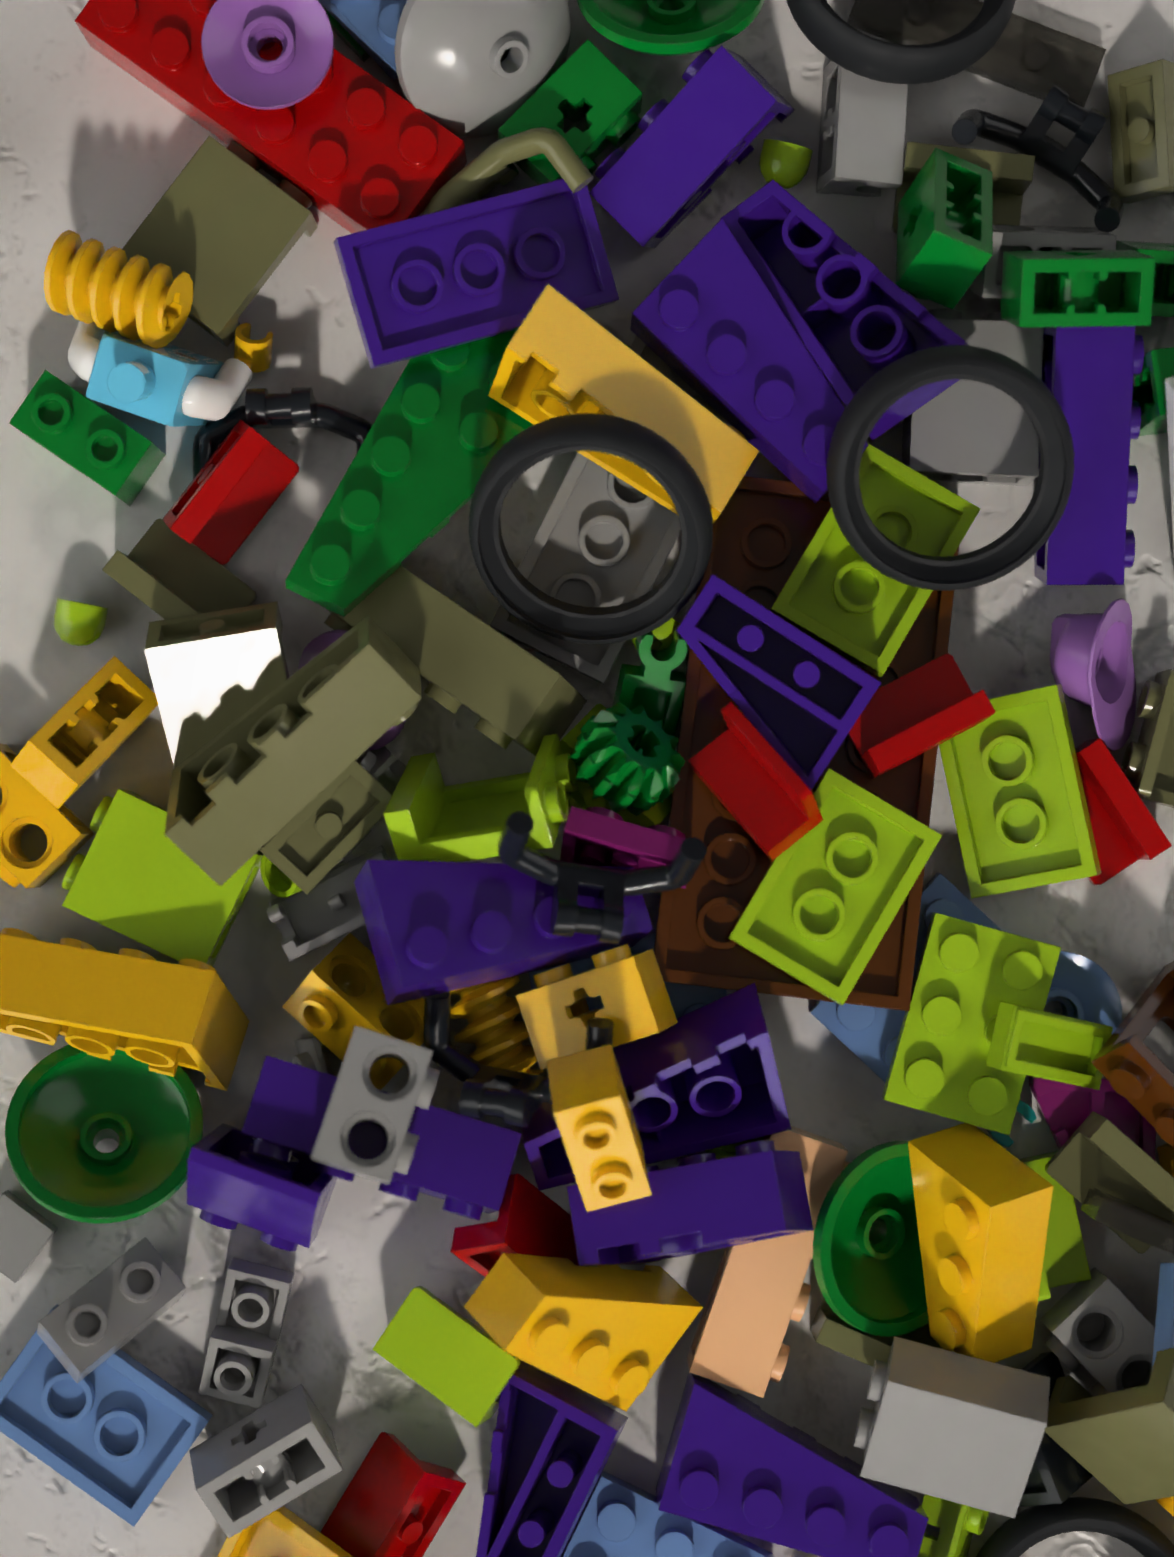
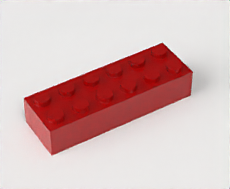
M89 0L75 19L77 26L93 49L229 145L231 141H235L243 146L261 162V169L279 182L285 179L292 183L313 202L312 205L352 234L418 217L439 188L467 164L465 146L462 139L420 109H416L413 104L336 49L333 51L332 62L324 80L312 94L292 106L275 110L255 109L234 101L215 84L207 70L202 54L201 39L204 22L211 7L217 0ZM269 42L261 48L259 56L267 61L275 60L281 55L283 47L278 43Z

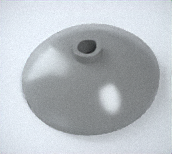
M407 0L398 23L395 40L396 71L404 95L416 109H420L456 136L475 138L497 134L498 129L566 61L571 36L568 0ZM510 48L507 57L501 63L503 53Z

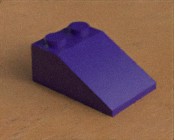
M222 1123L192 1147L187 1160V1204L202 1209L199 1216L202 1220L225 1229H236L237 1224L240 1223L262 1231L260 1239L263 1242L287 1251H296L298 1244L307 1248L311 1246L318 1234L337 1178L316 1172L317 1162L311 1161L310 1157L292 1152L289 1163L253 1153L251 1148L254 1140L243 1137L241 1129Z

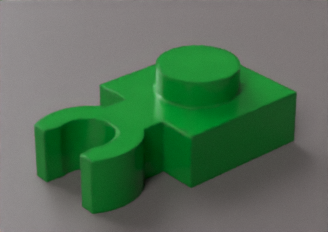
M675 629L670 646L664 650L657 651L651 648L654 636L651 631L635 639L636 648L641 660L640 666L621 665L613 705L619 701L627 706L629 710L642 705L648 718L653 721L663 719L661 728L666 734L675 736L684 699L686 677L684 672L672 670L684 661L687 654V643L677 632V629Z

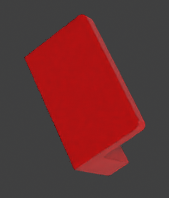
M240 419L162 520L170 530L189 544L193 543L219 564L225 565L297 475L299 466Z
M944 654L878 688L849 731L848 737L872 780L984 722L996 712L984 689L973 694L951 654Z
M730 701L720 709L728 729L689 759L688 762L695 774L773 861L822 822L823 818L809 787Z
M1097 738L1085 741L1076 747L1075 750L1101 868V874L1087 878L1092 884L1101 885L1137 860H1151L1172 845L1102 739Z
M519 1173L509 1175L497 1221L454 1229L450 1252L484 1277L487 1276L503 1253L568 1258L574 1265H579L571 1215Z
M381 1432L320 1533L353 1557H422L465 1487L466 1482L450 1468L419 1460L395 1435Z

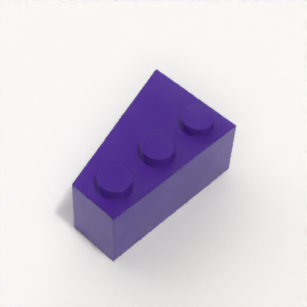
M722 45L714 54L709 49H706L697 56L682 75V79L687 83L670 103L665 98L658 101L639 122L638 128L643 133L627 151L622 147L615 149L595 172V176L600 181L589 192L590 195L642 247L656 248L712 193L710 187L734 161L740 165L754 151L750 144L775 117L782 123L795 111L742 56Z
M713 574L677 629V632L752 725L810 790H812L881 684L880 681Z
M764 1140L736 1146V1156L716 1160L715 1153H704L677 1159L678 1167L659 1170L657 1165L646 1166L652 1195L589 1212L586 1211L578 1184L567 1186L579 1266L642 1265L813 1231L800 1152L775 1150L773 1140Z

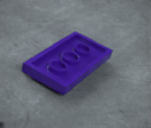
M563 179L337 237L334 241L371 369L517 330L548 284L582 311L613 304L619 300L588 186L586 185L580 191L573 193Z

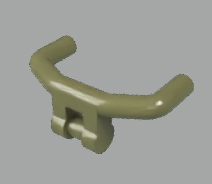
M546 127L532 128L502 138L491 144L439 188L422 215L483 200L484 196L499 183L505 186L519 174V171L513 164L514 162L539 154L546 156L573 193L584 188L594 177L565 138L556 130Z

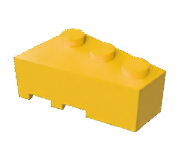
M962 1123L909 1140L908 1149L930 1336L945 1350L993 1363L1032 1349L1053 1185L971 1124Z
M503 1253L464 1305V1308L503 1351L626 1412L638 1395L645 1390L651 1377L703 1306L661 1266L645 1265L643 1271L621 1269L618 1265L579 1266L574 1265L568 1258Z

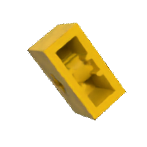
M113 656L28 740L10 766L59 809L158 706L156 694L118 658Z
M627 943L592 955L591 958L595 967L593 969L573 975L570 963L533 975L536 988L516 995V999L540 1070L547 1069V1060L586 1051L587 1021L589 1019L597 1017L607 1018L613 1022L612 1047L659 1033L678 1023L653 949L632 955ZM601 996L604 1008L589 1010L586 998Z

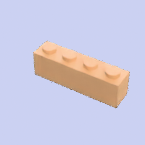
M791 1126V1130L766 1135L764 1140H773L775 1150L800 1152L813 1231L724 1248L687 1356L690 1373L764 1398L769 1380L779 1383L783 1376L790 1352V1346L782 1343L790 1319L800 1322L810 1296L811 1285L803 1281L811 1258L813 1259V1237L816 1220L828 1190L838 1175L850 1163L845 1161L848 1151L841 1143Z

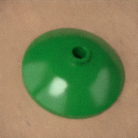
M577 0L586 21L607 39L625 48L645 54L679 56L711 49L738 35L754 21L761 11L765 0Z
M70 1045L52 1052L35 1065L23 1078L11 1099L5 1122L6 1149L11 1167L19 1183L36 1202L46 1209L62 1217L79 1222L95 1224L121 1222L136 1218L157 1208L174 1195L187 1180V1160L190 1151L196 1143L203 1139L202 1106L194 1084L186 1072L178 1066L175 1077L149 1071V1064L137 1061L120 1050H116L111 1061L87 1055L86 1052ZM103 1139H113L119 1144L114 1151L109 1153L100 1152L95 1148L98 1142Z
M892 1141L877 1145L857 1156L843 1169L823 1200L816 1220L813 1237L814 1271L820 1291L827 1304L847 1324L863 1332L884 1337L904 1335L929 1323L908 1141Z

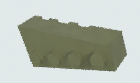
M402 566L345 617L325 608L330 612V615L324 623L333 630L349 631L362 619L369 616L420 669V676L430 682L423 691L426 695L453 714H456L461 705L480 717L474 728L505 750L513 740L536 757L543 737L557 733L560 740L587 702L561 674Z
M366 616L172 770L164 834L221 886L387 730L400 725L414 713L419 705V701L422 699L420 669L369 616Z

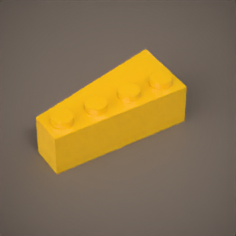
M549 284L509 342L488 394L489 397L534 425L558 416L594 413L620 417L654 431L672 444L695 470L709 500L712 524L722 513L759 452L738 429L722 422ZM576 451L678 515L674 503L663 486L638 465L608 453Z
M3 928L1 930L0 1032L52 1046L56 1043L58 1035L65 1036V1041L70 1046L86 1052L87 1055L111 1061L116 1050L124 1051L133 1059L149 1064V1071L175 1077L178 1066L203 1072L206 1076L205 1086L228 1091L248 1028L249 1019L214 967L205 962L189 958L180 959L178 964L156 961L153 956L132 948H122L118 954L97 951L92 945L78 939L62 938L59 944L39 941L32 934L19 929Z

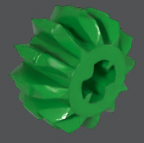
M618 701L611 708L601 710L596 716L592 715L581 727V734L576 738L577 742L570 758L579 766L575 779L588 783L593 788L592 800L603 797L608 800L612 811L618 812L625 808L635 816H638L643 811L654 807L658 802L662 803L675 790L674 785L680 780L678 775L686 761L675 751L679 738L666 734L661 728L663 719L653 721L647 717L642 705L629 710L627 706Z

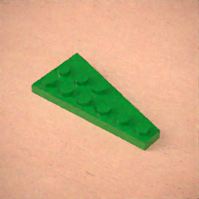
M517 330L409 360L286 578L287 589L345 617L401 566V562L429 536L432 538L449 523L450 517L473 497L480 476L492 457L510 439L534 425L488 396L505 350Z

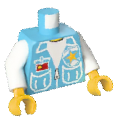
M79 321L68 350V362L75 374L89 382L86 397L91 400L172 427L205 425L210 420L217 421L224 418L253 378L252 372H262L270 367L273 332L269 331L263 339L252 340L250 339L251 324H240L235 330L234 358L221 362L172 344L155 349L143 344L141 339L133 341L121 336L118 331L109 332L97 327L95 322L87 324Z

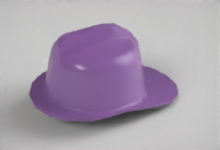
M1122 598L1112 601L1104 613L1059 615L1052 622L1050 665L1055 683L1062 685L1063 692L1070 699L1092 708L1097 735L1111 751L1123 748L1129 739L1135 721L1137 703L1136 679L1131 648L1132 614L1129 604Z

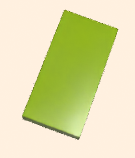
M1000 1001L986 1066L1099 1090L1103 1074L1091 1061L1111 1037L1113 1027Z

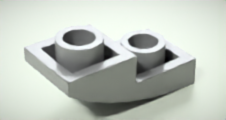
M233 1257L227 1270L217 1322L210 1337L198 1394L261 1408L295 1272Z

